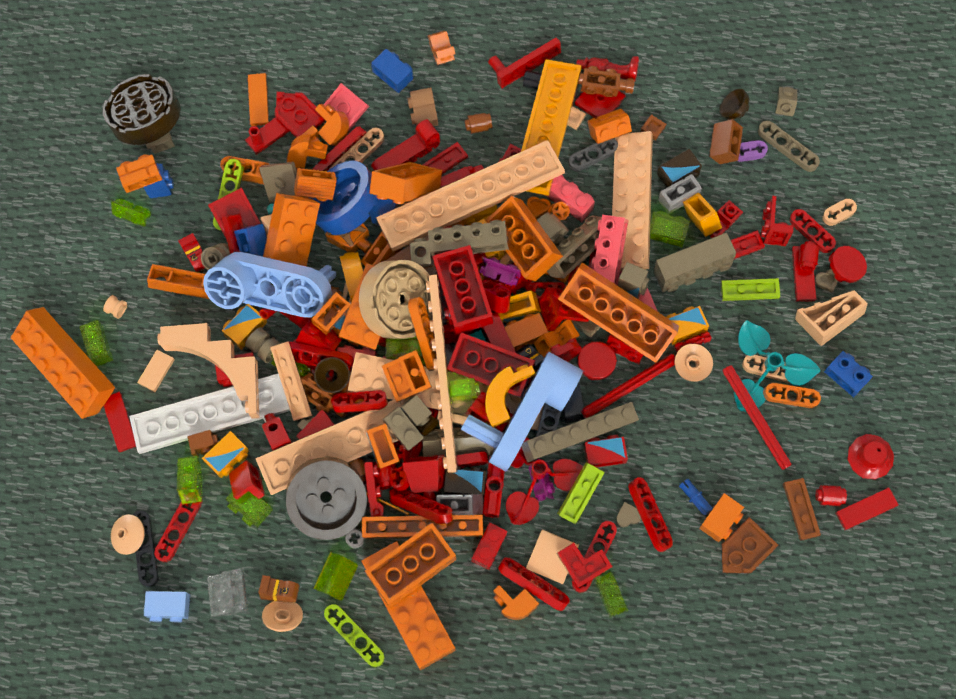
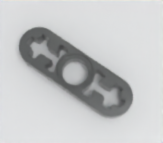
M613 138L599 144L595 143L572 154L569 158L570 169L581 171L613 156L618 148L617 141ZM606 145H613L612 150H610L609 148L605 149ZM596 151L599 156L592 159L588 156V153ZM574 159L580 161V165H578L577 163L573 164Z

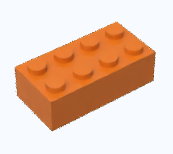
M413 162L372 171L370 194L377 195L376 198L382 200L392 199L393 203L396 204L414 201L416 198L418 199L440 189L442 170Z
M276 193L263 257L307 266L320 203L311 198Z
M511 196L485 220L487 223L493 220L505 221L509 250L505 251L526 279L538 280L563 257L526 204L519 198Z
M366 263L339 337L375 351L380 336L375 334L366 325L359 308V291L362 281L368 271L374 267Z
M431 523L365 570V573L391 608L456 560V555L433 523Z

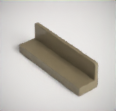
M453 428L456 455L475 452H487V456L492 455L495 448L467 434L461 428ZM444 429L431 430L426 436H423V456L444 455L446 457V449H442L441 437H444Z

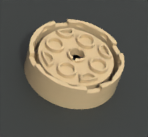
M410 260L384 261L376 264L365 275L359 291V308L364 322L375 334L391 339H406L417 336L408 308V302L411 298L421 297L424 300L429 319L432 320L433 313L429 312L428 309L431 293H427L426 281H429V274L421 265ZM399 295H404V304H401Z

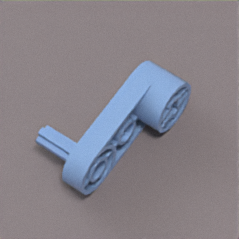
M233 252L208 270L204 276L203 285L209 299L224 309H234L245 303L300 317H313L331 298L330 282L336 278V272L331 271V266L325 265L318 271L310 267L249 253Z
M548 351L504 433L470 414L461 430L495 448L489 463L507 471L544 403L562 411L576 388L583 370Z

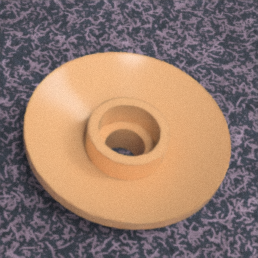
M685 345L675 356L674 363L678 374L688 381H701L712 371V356L701 345ZM689 362H694L696 366L691 367Z
M134 515L121 516L114 523L111 530V542L114 549L120 554L125 555L136 552L144 540L145 531L143 523Z
M273 601L262 612L263 623L269 629L279 632L296 628L303 619V611L295 602Z

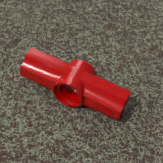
M489 462L482 515L496 518L500 516L505 471ZM495 483L499 486V489L491 490L489 485Z

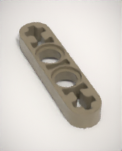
M763 121L760 124L758 134L762 139L804 170L813 172L817 169L820 160L816 154L774 123ZM764 128H770V131H767L766 133L763 131ZM782 137L786 140V144L780 145L776 139ZM797 148L801 154L795 156L791 153V149ZM808 161H814V163L811 165L807 164Z

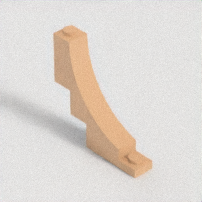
M207 323L160 327L158 344L165 351L195 354L215 364L231 380L241 401L248 400L245 401L246 413L252 419L260 418L258 362L255 356L234 358V344L232 341H211V329Z

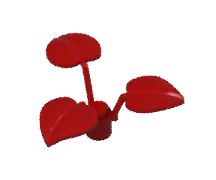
M520 447L510 466L519 468L524 463L527 466H532L531 475L533 480L527 495L518 491L508 497L506 511L511 523L514 525L525 524L537 515L539 502L537 499L530 497L537 479L544 478L546 473H548L550 476H555L554 484L557 488L563 491H570L583 466L569 459H560L554 462L553 472H551V469L548 468L547 463L543 460L527 463L522 447Z

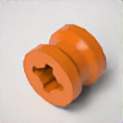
M557 202L548 207L547 213L552 212L561 221L569 216L570 209L566 203Z

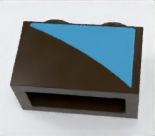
M688 149L659 166L657 175L668 188L691 174L696 179L700 175L702 165L692 151Z
M457 466V472L448 473V469H446L444 494H482L484 498L486 471H482L481 468L463 470L462 467Z

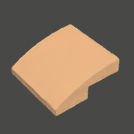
M542 529L526 568L563 584L568 572L556 553L574 542Z

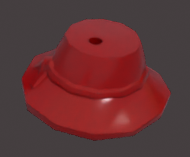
M865 434L856 438L849 447L848 462L852 470L862 478L878 479L887 475L893 466L894 453L889 443L879 436Z

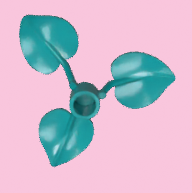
M746 320L738 335L741 351L748 356H753L758 352L759 355L767 357L764 361L767 369L756 384L750 379L741 380L758 408L766 400L763 395L764 388L760 387L759 384L769 371H775L781 366L783 369H786L785 378L787 381L797 386L808 383L820 372V368L816 363L802 354H790L784 362L780 353L773 352L770 354V352H762L770 345V335L761 326ZM734 392V398L736 401L737 408L740 411L746 412L745 408L743 407V405L741 404L740 400Z

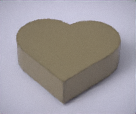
M829 269L826 273L820 272L815 277V284L833 293L838 281L835 279L832 269Z
M624 502L616 518L617 524L620 527L638 524L641 521V517L637 508Z

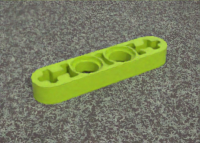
M230 159L226 162L218 199L240 188L243 174V164L240 161ZM235 163L236 166L239 167V169L234 171L233 176H237V179L228 177V174L232 175L233 170L230 169V166H233ZM228 181L235 183V188L232 191L226 189ZM214 218V227L218 230H221L217 221Z
M332 604L326 607L324 617L370 666H381L385 657L378 646L339 606ZM331 609L333 611L337 609V615L341 619L343 616L346 617V619L339 623L338 627L335 626L338 621L334 617L329 618V611ZM345 623L353 625V631L350 634L342 632V626ZM360 637L367 640V645L363 649L357 648L355 644L356 640ZM371 645L374 646V648L370 649L374 654L380 653V661L378 663L376 661L371 662L372 657L368 653L366 656L363 655Z

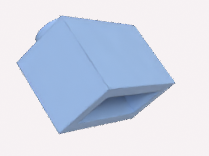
M146 591L144 616L150 618L151 622H162V618H170V622H182V619H188L190 594L187 592Z

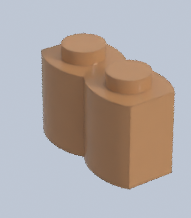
M426 88L410 91L411 97L407 99L409 109L413 108L414 113L410 114L412 125L416 124L417 126L421 121L428 119L433 126H438L432 89Z

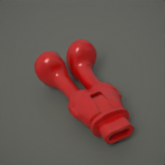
M639 56L632 57L628 65H617L605 58L588 59V57L585 60L578 59L576 65H581V69L595 66L599 71L614 69L617 73L621 74V79L627 80V78L636 81Z

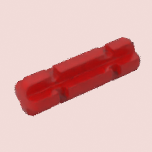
M705 331L700 335L697 334L685 339L684 342L675 343V350L678 352L683 346L688 344L702 345V343L710 342L712 338L710 333Z

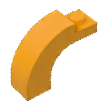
M348 252L340 256L351 302L363 274L358 252Z
M526 364L518 367L515 373H513L512 368L509 366L502 370L491 382L486 394L485 406L492 427L512 420L505 402L507 392L514 384L536 375L532 366L528 367Z

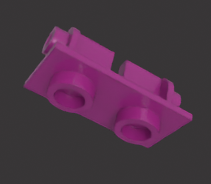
M484 257L485 266L482 265L480 273L483 276L496 280L497 275L500 274L499 282L510 286L517 285L518 279L521 277V270H518V267L512 264H501L495 258L487 259Z
M529 466L528 468H529V472H530V476H531V481H532V480H533V477H532V475H531V467H532V466ZM546 473L544 478L537 479L539 483H535L533 488L535 498L538 501L546 500L545 496L554 499L553 493L555 488L549 479L548 473Z

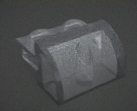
M239 568L225 571L222 574L207 577L211 617L240 614L249 610L244 569Z

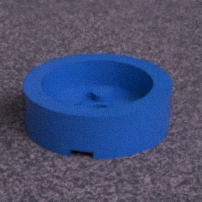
M346 161L327 171L334 172L336 175L333 200L319 201L317 198H311L320 203L316 224L325 233L341 235L356 229L369 218L370 215L368 213L379 202V199L376 198L377 195L370 194L372 173L363 163L358 161Z

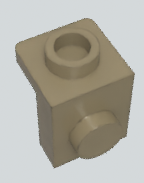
M779 87L776 114L794 116L797 105V89Z

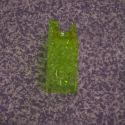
M609 572L605 576L596 577L594 581L609 618L627 612V606L614 574Z

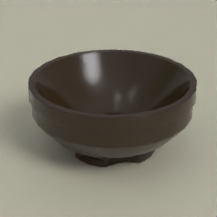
M741 88L730 92L721 103V116L727 120L743 117L749 110V95Z
M329 357L318 363L314 371V379L317 386L324 392L336 393L347 386L350 379V371L344 361L335 357ZM329 370H334L337 373V379L333 382L326 379V372Z

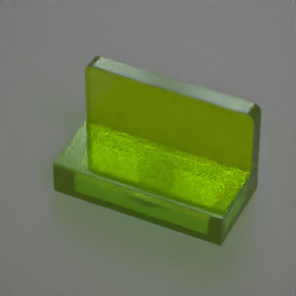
M330 552L313 589L342 601L358 564L342 555Z

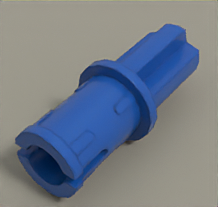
M686 479L684 482L689 488L683 482L679 487L688 496L689 502H693L704 516L712 511V507L702 496V491L699 492L690 479Z

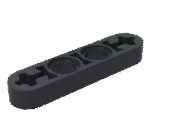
M138 510L133 515L138 518L139 515H142L146 518L142 523L144 528L148 527L144 531L149 536L148 542L142 544L135 552L138 576L142 585L153 587L157 584L159 575L154 553L155 546L151 518L147 512ZM150 553L152 556L151 561L143 564L141 561L142 555ZM143 567L149 568L150 575L154 576L150 583L144 580L147 577V570H142Z

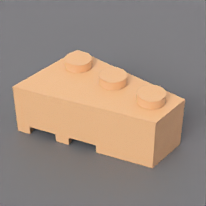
M854 290L833 297L829 301L818 302L814 306L798 309L795 319L822 346L864 315L868 303Z

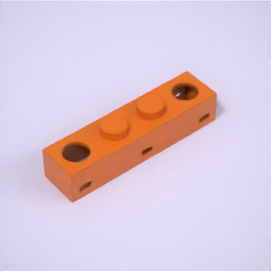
M152 264L147 278L148 288L209 299L203 285L205 274ZM163 277L166 281L156 280V278Z

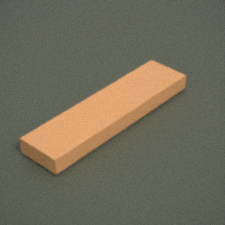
M289 341L270 347L293 421L312 416Z

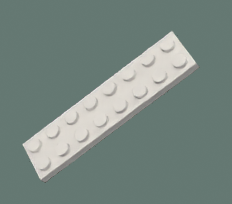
M279 374L258 379L260 418L252 419L246 413L245 401L248 400L241 401L237 396L234 386L129 416L138 453L142 454L187 441V436L211 430L212 433L263 419L269 413L278 415L290 411Z

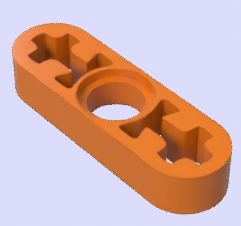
M771 383L763 391L764 398L775 403L813 408L821 401L819 392L814 389ZM774 388V392L781 393L783 391V394H776L772 397V393H769V391ZM788 391L796 393L797 399L795 401L787 397ZM810 394L815 399L812 403H810L809 399L804 398L801 400L802 397H808Z

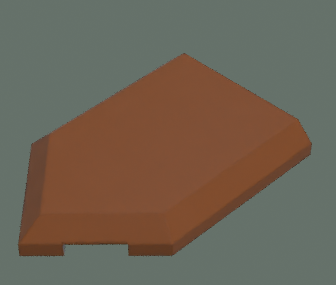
M749 517L722 544V573H752L778 544Z

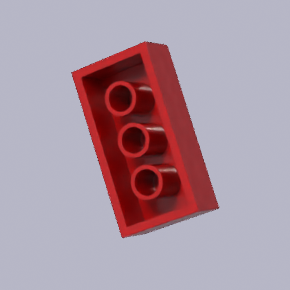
M468 245L434 255L435 269L455 334L493 324V315L471 246Z
M461 333L447 370L490 386L493 379L505 368L510 366L513 373H515L518 367L526 364L534 369L536 362L530 358ZM530 378L514 384L507 393L522 399Z

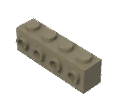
M588 217L584 224L573 230L567 239L560 242L557 249L563 257L547 270L551 277L564 279L595 250V240L599 238L600 232L598 231V222L600 219L602 220V217Z
M493 220L485 224L476 222L469 226L454 225L452 228L445 229L443 227H436L428 231L429 251L432 259L434 255L468 245L471 246L473 254L509 250L506 223L501 220Z

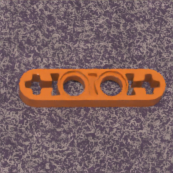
M421 297L411 298L408 302L411 319L425 366L429 371L435 370L434 359H437L436 351L432 349V339H435V336L430 329V319L424 300Z

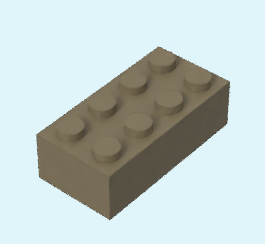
M724 233L656 260L653 273L662 292L667 290L668 292H673L679 288L678 286L683 284L691 285L696 282V279L701 277L705 279L712 276L716 271L720 270V272L728 270L732 266L736 251L728 234Z

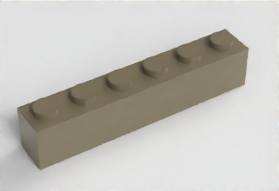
M630 402L523 442L521 447L528 463L638 421L639 418L633 403Z

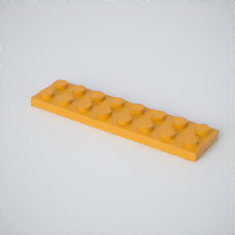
M545 60L521 152L548 140L559 159L581 73V65ZM553 179L526 192L549 196Z

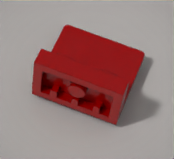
M772 196L770 202L767 201L766 209L763 210L762 220H765V224L761 229V237H764V244L786 246L793 234V225H788L784 222L774 223L777 196Z
M547 287L538 300L547 331H555L563 319L589 321V319L558 300L564 289Z

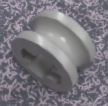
M354 529L346 534L348 546L354 549L362 546L364 538H362V533L359 530ZM353 534L360 536L357 544H354L353 541L350 543L349 541L352 539Z

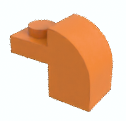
M447 31L428 35L430 47L437 65L455 60L453 55L455 50L450 45Z
M319 104L315 110L327 122L318 133L329 145L337 146L348 134V117L344 112L336 111L329 104Z
M309 134L298 136L291 143L287 162H294L296 168L305 169L307 156L325 159L328 145L319 141L310 142L311 135Z
M566 320L555 331L544 333L534 342V345L539 354L545 357L548 351L551 352L550 348L554 345L560 344L563 346L570 339L577 338L580 335L572 321Z
M500 585L493 590L495 594L494 600L501 607L503 605L506 606L501 611V614L509 619H523L539 606V603L526 589L514 600Z

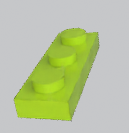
M779 278L721 281L722 301L779 299Z
M586 462L557 514L576 524L605 472Z

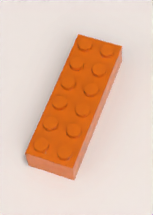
M583 263L580 264L558 299L655 363L678 333L679 325Z
M44 307L25 312L11 339L82 419L98 414L115 389L114 385Z
M397 541L363 559L362 563L367 570L399 547ZM422 586L415 589L391 608L380 595L420 670L456 650Z

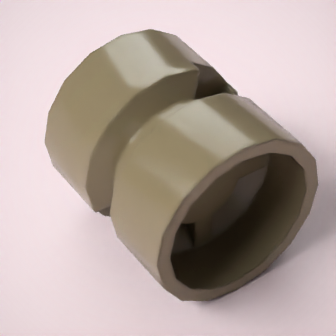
M220 243L203 250L201 254L202 265L209 270L229 255L228 244Z
M259 327L249 336L245 346L253 353L258 352L257 356L265 363H269L274 359L270 347L281 343L274 337L270 339V334L262 327Z

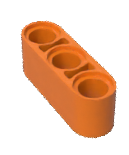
M232 156L224 157L221 160L220 166L223 173L226 162L230 159H236L243 164L241 180L264 184L259 167L270 165L266 162ZM235 163L232 168L233 173L232 175L228 174V177L237 179V176H233L234 171L239 169ZM252 169L250 172L245 173V170Z

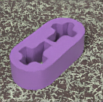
M763 141L741 143L740 149L744 154L741 156L739 153V161L763 158L768 150L767 144ZM757 146L759 147V149H763L761 153H759L758 150H755Z

